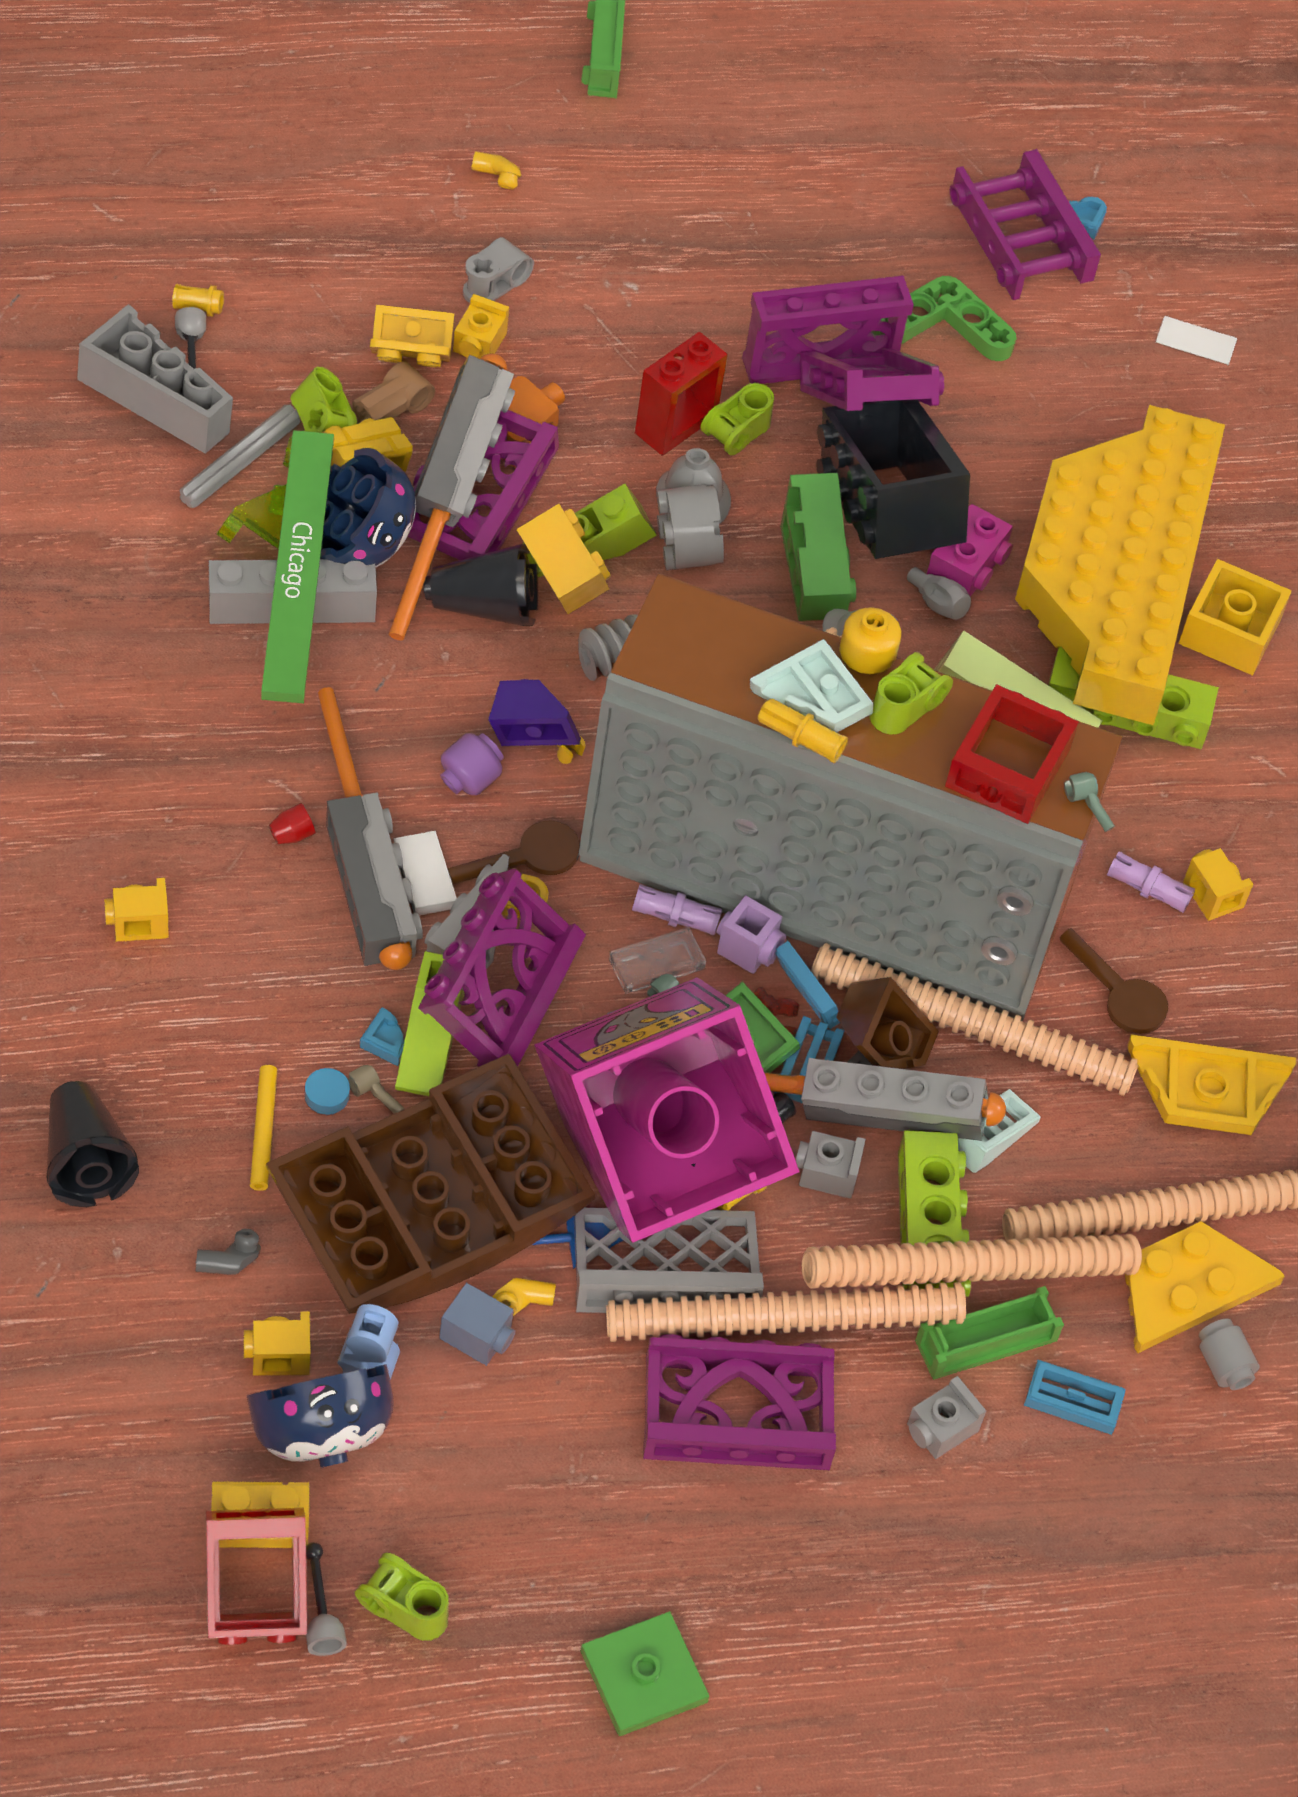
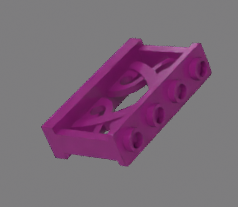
M904 276L753 292L750 303L752 307L746 348L742 356L750 383L766 384L800 380V352L816 351L832 358L882 356L883 348H892L900 351L907 317L912 315L914 306ZM888 318V322L881 321V319ZM841 324L843 327L848 328L847 331L831 341L814 343L802 337V335L808 334L822 325ZM777 331V332H774V333H771V334L766 335V332ZM871 331H880L885 335L874 336Z
M883 348L882 356L832 358L816 351L800 352V391L846 411L863 410V402L917 399L919 402L929 406H939V395H942L944 392V377L942 372L939 371L938 365L892 348Z
M507 410L506 413L500 412L497 423L503 425L495 446L487 447L484 458L492 460L493 477L503 491L500 495L489 493L477 496L472 511L479 506L486 505L491 508V512L487 517L480 516L477 509L472 517L471 515L468 518L462 516L454 527L445 524L436 550L458 560L500 550L559 449L558 427L544 421L542 424L537 423L510 410ZM507 431L531 441V443L507 441ZM501 459H506L505 467L507 465L516 466L512 474L501 472ZM421 465L415 475L413 482L414 492L424 465ZM415 512L413 525L407 537L421 543L428 524L423 523L420 519L421 514ZM459 526L473 542L470 544L448 533Z
M516 868L501 873H492L483 880L479 887L480 894L476 902L461 920L462 927L456 939L445 949L443 953L444 961L437 974L426 984L424 988L426 994L418 1007L424 1014H430L479 1060L477 1063L478 1067L507 1054L511 1055L518 1067L586 936L576 924L569 925L529 887L521 879L522 874ZM508 900L520 912L521 919L519 929H516L518 920L516 912L513 908L507 909V919L503 918V916L501 915ZM532 923H533L545 936L530 931V930H531ZM501 945L514 946L512 963L519 985L516 990L503 989L491 994L486 972V950ZM530 957L532 961L528 968H526L524 959ZM461 988L464 990L465 997L458 1003L461 1005L474 1003L476 1008L475 1012L470 1016H466L454 1005V1001ZM502 999L508 1002L505 1012L503 1010L504 1005L497 1008L495 1006ZM479 1021L482 1022L489 1037L476 1025V1023H478Z
M674 1334L651 1337L646 1353L643 1459L830 1470L836 1451V1433H834L835 1350L832 1348H822L814 1343L787 1346L776 1345L768 1340L739 1343L730 1342L728 1339L721 1337H712L706 1340L684 1339ZM666 1368L691 1369L692 1374L688 1377L675 1374L677 1384L681 1388L688 1390L687 1394L672 1390L664 1382L662 1373ZM788 1375L813 1377L817 1384V1390L809 1398L794 1401L792 1396L801 1392L804 1381L800 1384L791 1383L788 1380ZM737 1377H741L752 1384L773 1404L757 1411L749 1420L747 1427H733L727 1413L718 1405L706 1400L719 1387ZM659 1396L679 1405L672 1423L659 1422ZM819 1406V1432L808 1431L801 1412ZM696 1411H702L711 1415L717 1420L718 1425H700V1422L705 1420L707 1415L696 1413ZM781 1415L782 1418H776L772 1421V1424H775L779 1429L762 1428L761 1423L764 1420Z

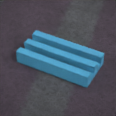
M787 941L776 948V956L781 968L821 1022L828 1024L827 1028L829 1029L838 1025L840 1022L836 1016L839 1011L836 1004L790 942Z
M803 1016L795 1039L800 1044V1049L786 1060L780 1075H791L806 1034L814 1036L799 1075L806 1076L809 1058H816L822 1040L831 1042L824 1060L834 1061L845 1030L836 1028L834 1032L827 1029L828 1024L820 1022L817 1026L811 1024V1018ZM784 1093L790 1099L802 1103V1095Z
M1038 1360L1024 1406L1112 1435L1126 1389ZM1042 1378L1111 1400L1112 1405L1087 1397L1083 1392L1071 1388L1067 1390L1043 1382Z

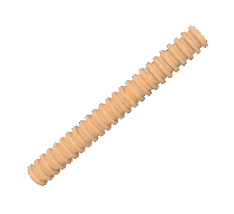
M828 943L821 946L817 953L811 972L817 980L819 977L825 979L824 984L830 986L833 982L837 984V989L843 990L844 987L849 988L851 983L891 977L931 1023L933 1020L939 1022L940 1028L944 1029L947 1025L952 1027V1032L958 1033L961 1030L965 1032L964 1036L970 1038L971 1035L977 1036V1041L983 1043L985 1039L990 1041V1046L993 1048L998 1044L1003 1046L1004 1052L1008 1053L1011 1049L1016 1051L1017 1057L1021 1058L1024 1054L1029 1056L1028 1061L1034 1062L1035 1059L1042 1061L1041 1066L1054 1065V1070L1060 1072L1061 1068L1067 1070V1075L1070 1077L1075 1073L1080 1075L1081 1081L1085 1082L1087 1078L1094 1080L1093 1085L1097 1087L1102 1083L1106 1085V1090L1112 1091V1088L1119 1090L1118 1094L1121 1096L1128 1093L1138 1067L1137 1059L1135 1058L1127 1061L1124 1059V1054L1119 1053L1118 1056L1111 1055V1049L1106 1048L1105 1052L1098 1050L1099 1045L1093 1043L1092 1047L1087 1046L1084 1039H1080L1079 1042L1074 1041L1071 1034L1063 1037L1059 1035L1060 1030L1047 1031V1026L1044 1024L1039 1028L1034 1026L1033 1020L1029 1019L1027 1023L1021 1021L1022 1017L1016 1014L1014 1018L1008 1016L1009 1011L1003 1010L1002 1013L995 1011L996 1006L983 1007V1002L977 1000L975 1004L970 1002L969 996L965 995L963 999L959 998L956 991H952L949 994L944 992L945 987L939 986L938 989L932 987V982L919 983V978L916 976L911 980L906 978L907 973L901 971L899 975L895 974L892 967H888L885 970L881 968V963L875 962L874 965L868 963V958L855 959L856 954L852 952L847 956L843 954V949L837 948L836 951L831 950V945Z
M1291 1169L1285 1170L1283 1174L1274 1171L1270 1176L1266 1173H1260L1256 1178L1253 1175H1246L1243 1180L1240 1177H1233L1230 1182L1224 1178L1218 1180L1217 1184L1209 1180L1204 1183V1186L1199 1182H1195L1191 1187L1187 1184H1181L1178 1186V1189L1174 1186H1167L1164 1191L1161 1188H1154L1151 1193L1144 1189L1140 1190L1138 1195L1130 1191L1124 1197L1120 1193H1115L1111 1199L1107 1195H1101L1098 1201L1094 1197H1087L1085 1202L1081 1199H1074L1071 1204L1068 1201H1060L1058 1206L1050 1202L1044 1208L1036 1204L1032 1206L1031 1210L1026 1206H1021L1018 1212L1013 1208H1007L1002 1218L1003 1233L1006 1241L1009 1239L1020 1241L1023 1238H1029L1030 1240L1043 1238L1046 1240V1238L1055 1237L1056 1239L1069 1237L1071 1239L1075 1235L1085 1238L1088 1234L1098 1237L1101 1232L1107 1236L1112 1235L1114 1230L1122 1234L1127 1232L1128 1228L1136 1232L1141 1229V1226L1146 1230H1150L1155 1224L1159 1228H1164L1168 1222L1172 1226H1178L1181 1221L1185 1224H1192L1194 1219L1198 1222H1205L1208 1217L1214 1221L1218 1220L1221 1215L1223 1218L1229 1219L1234 1216V1213L1238 1217H1243L1247 1214V1211L1251 1215H1257L1260 1210L1264 1213H1270L1274 1208L1277 1211H1284L1287 1206L1293 1210L1298 1208V1169L1296 1172Z
M1127 1234L1123 1237L1120 1235H1112L1111 1237L1101 1235L1097 1238L1094 1236H1086L1085 1238L1075 1236L1071 1239L1069 1237H1061L1059 1239L1050 1237L1046 1238V1240L1043 1238H1035L1033 1240L1023 1238L1020 1241L1009 1239L1006 1242L1003 1239H997L993 1242L982 1240L980 1243L976 1240H971L967 1243L956 1241L954 1244L950 1241L941 1242V1244L930 1242L927 1245L923 1242H918L914 1246L910 1243H903L901 1246L892 1243L888 1244L887 1247L884 1244H877L874 1247L866 1244L860 1248L857 1245H850L847 1248L841 1245L835 1246L833 1250L829 1246H823L820 1249L808 1247L802 1258V1275L807 1286L811 1289L818 1288L820 1284L824 1288H830L833 1285L845 1287L847 1283L851 1287H857L860 1284L872 1286L874 1282L878 1286H883L887 1282L891 1285H898L901 1282L907 1285L913 1284L914 1281L918 1284H924L927 1281L939 1283L941 1280L944 1283H950L954 1279L957 1282H965L967 1279L971 1282H976L980 1279L991 1281L994 1278L998 1281L1006 1280V1278L1017 1280L1020 1277L1025 1280L1032 1279L1033 1276L1036 1279H1043L1046 1276L1057 1278L1059 1275L1063 1278H1068L1072 1275L1083 1277L1085 1274L1089 1277H1094L1098 1274L1108 1276L1111 1273L1115 1276L1123 1275L1124 1273L1134 1275L1138 1272L1141 1265L1142 1252L1137 1238L1132 1234Z
M956 1282L953 1287L949 1288L946 1283H940L939 1288H933L932 1284H926L925 1289H919L918 1285H911L910 1290H904L903 1285H897L896 1290H890L888 1286H883L882 1291H875L874 1287H868L867 1292H861L860 1288L857 1287L850 1293H846L845 1288H840L839 1293H832L831 1289H825L824 1294H818L817 1290H810V1295H803L802 1290H798L795 1295L789 1296L788 1291H782L781 1296H774L773 1292H767V1297H760L759 1293H753L751 1298H745L744 1293H739L738 1298L732 1299L730 1294H724L723 1299H716V1295H710L709 1300H702L701 1295L695 1296V1300L688 1301L687 1296H681L680 1301H673L672 1297H666V1302H659L658 1298H652L651 1303H644V1299L640 1298L637 1299V1303L630 1304L629 1299H623V1304H615V1300H609L608 1305H606L607 1336L610 1337L611 1342H616L617 1337H624L625 1341H631V1336H639V1340H646V1335L660 1337V1335L682 1334L683 1338H689V1333H696L697 1337H703L704 1332H711L712 1337H717L718 1332L724 1331L726 1336H732L733 1331H740V1335H747V1330H754V1333L757 1335L761 1334L763 1329H768L770 1334H775L776 1329H783L784 1333H790V1328H797L798 1332H804L805 1327H812V1331L816 1332L822 1326H826L827 1331H833L834 1326H840L841 1330H847L848 1325H855L856 1329H862L863 1324H869L871 1329L877 1328V1324L882 1323L885 1328H891L892 1323H898L899 1327H905L906 1322H912L913 1326H920L921 1321H927L928 1326H933L935 1321H941L942 1325H948L949 1320H955L957 1324H963L964 1319H966V1298L964 1287H962L960 1282Z

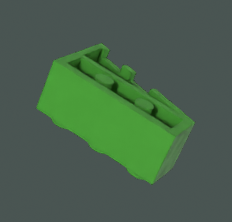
M838 473L790 475L780 528L798 621L824 620L829 611L833 609L848 610L850 602H855L856 600L855 579L850 578L849 574L850 555L849 549L846 546Z

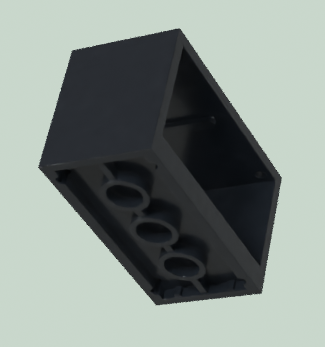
M917 399L863 402V410L846 411L837 406L822 408V424L817 427L818 441L821 446V459H817L816 463L817 474L838 473L841 504L845 519L848 524H853L858 532L860 542L868 547L875 559L967 542L970 473ZM898 467L907 480L883 485L874 471Z

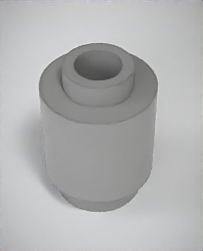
M1221 1319L1207 1325L1200 1331L1199 1338L1201 1343L1199 1348L1219 1387H1230L1231 1390H1239L1250 1385L1255 1380L1254 1374L1259 1370L1260 1365L1239 1326H1234L1231 1319Z

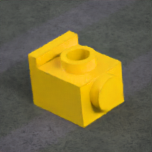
M473 294L469 307L454 330L453 352L467 358L469 355H472L479 359L489 353L495 354L507 334L509 306Z
M1221 848L1214 851L1206 849L1196 854L1190 861L1183 881L1185 885L1195 889L1192 897L1208 921L1244 908L1253 887L1250 878L1241 880L1237 866L1228 860Z
M156 878V886L134 884L125 888H113V898L104 899L106 925L115 926L116 942L169 938L165 878Z
M310 1311L300 1312V1320H289L281 1316L253 1321V1330H244V1358H253V1376L310 1374Z

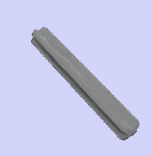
M290 404L281 407L180 488L181 501L186 503L189 508H195L300 424V416L297 410Z

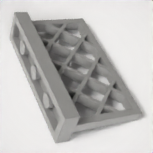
M583 1208L574 1215L577 1282L576 1312L606 1313V1305H608L609 1300H615V1304H623V1299H629L630 1304L637 1303V1299L640 1298L644 1299V1303H651L652 1298H658L659 1302H666V1297H672L673 1301H680L681 1296H687V1300L692 1301L695 1300V1296L701 1295L702 1300H709L710 1295H716V1299H723L724 1294H730L731 1299L738 1298L739 1293H744L745 1298H751L753 1293H759L760 1297L763 1295L764 1283L763 1273H760L755 1211L709 1210L657 1232L645 1242L641 1239L634 1243L618 1229L608 1208ZM585 1222L603 1223L611 1232L601 1240H597L585 1230ZM681 1225H692L701 1234L691 1242H688L675 1230ZM726 1226L745 1227L746 1235L734 1243L719 1231ZM618 1238L623 1239L635 1249L624 1259L608 1248ZM663 1239H667L680 1249L669 1260L653 1249ZM710 1239L725 1250L714 1261L699 1250ZM599 1255L613 1267L610 1270L587 1269L586 1264ZM642 1256H645L659 1268L655 1271L636 1270L631 1265ZM690 1257L704 1269L701 1272L682 1271L677 1266ZM735 1258L749 1269V1273L727 1272L722 1267Z

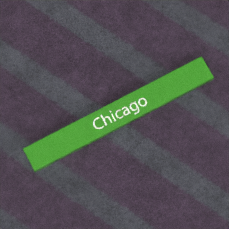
M293 430L261 700L304 704L334 434Z

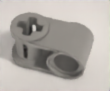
M503 237L496 239L488 247L467 259L465 271L468 275V281L463 287L464 299L470 303L472 295L476 294L495 301L514 287L522 285L528 279L534 267V260Z

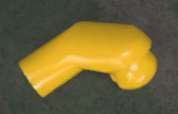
M474 152L472 170L499 175L498 185L501 188L512 190L518 186V178L521 177V171L517 165L503 156Z
M513 1278L497 1290L493 1298L514 1309V1316L530 1303L553 1306L556 1283Z

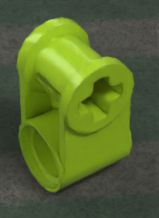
M317 366L291 394V402L302 420L305 431L321 433L332 426L343 428L357 424L356 415L352 411L343 392L341 382L331 371L324 367Z
M751 383L744 386L739 392L722 404L713 407L707 413L701 423V431L707 436L713 435L724 445V451L730 456L736 455L747 444L770 428L774 404L773 392L764 384Z
M914 652L899 667L880 680L873 701V713L870 714L872 725L877 730L891 735L905 731L925 713L932 711L942 703L953 686V679L947 674L942 676L924 663L923 655L919 652Z
M388 1552L383 1553L378 1561L380 1567L367 1584H361L356 1589L355 1596L357 1600L371 1613L387 1619L411 1634L414 1638L422 1641H431L439 1638L445 1632L448 1625V1594L446 1589L440 1583L433 1581L412 1568L402 1558ZM421 1606H432L438 1611L432 1615H422L416 1609Z

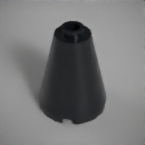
M519 544L432 568L431 575L426 576L424 582L425 599L432 600L433 607L436 609L520 626H533L536 619L529 617V610L538 609L537 564L528 563L527 554L531 553L526 544Z
M82 1081L66 1082L56 1088L50 1097L47 1182L52 1189V1193L57 1200L69 1206L77 1207L97 1206L95 1199L110 1195L111 1201L121 1197L133 1186L139 1175L137 1154L93 1087Z

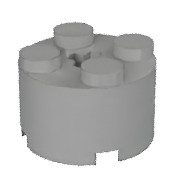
M700 484L657 490L659 514H663L657 515L659 537L664 539L666 545L663 547L665 569L676 570L723 563V534L720 535L719 521H721L715 486L713 484Z

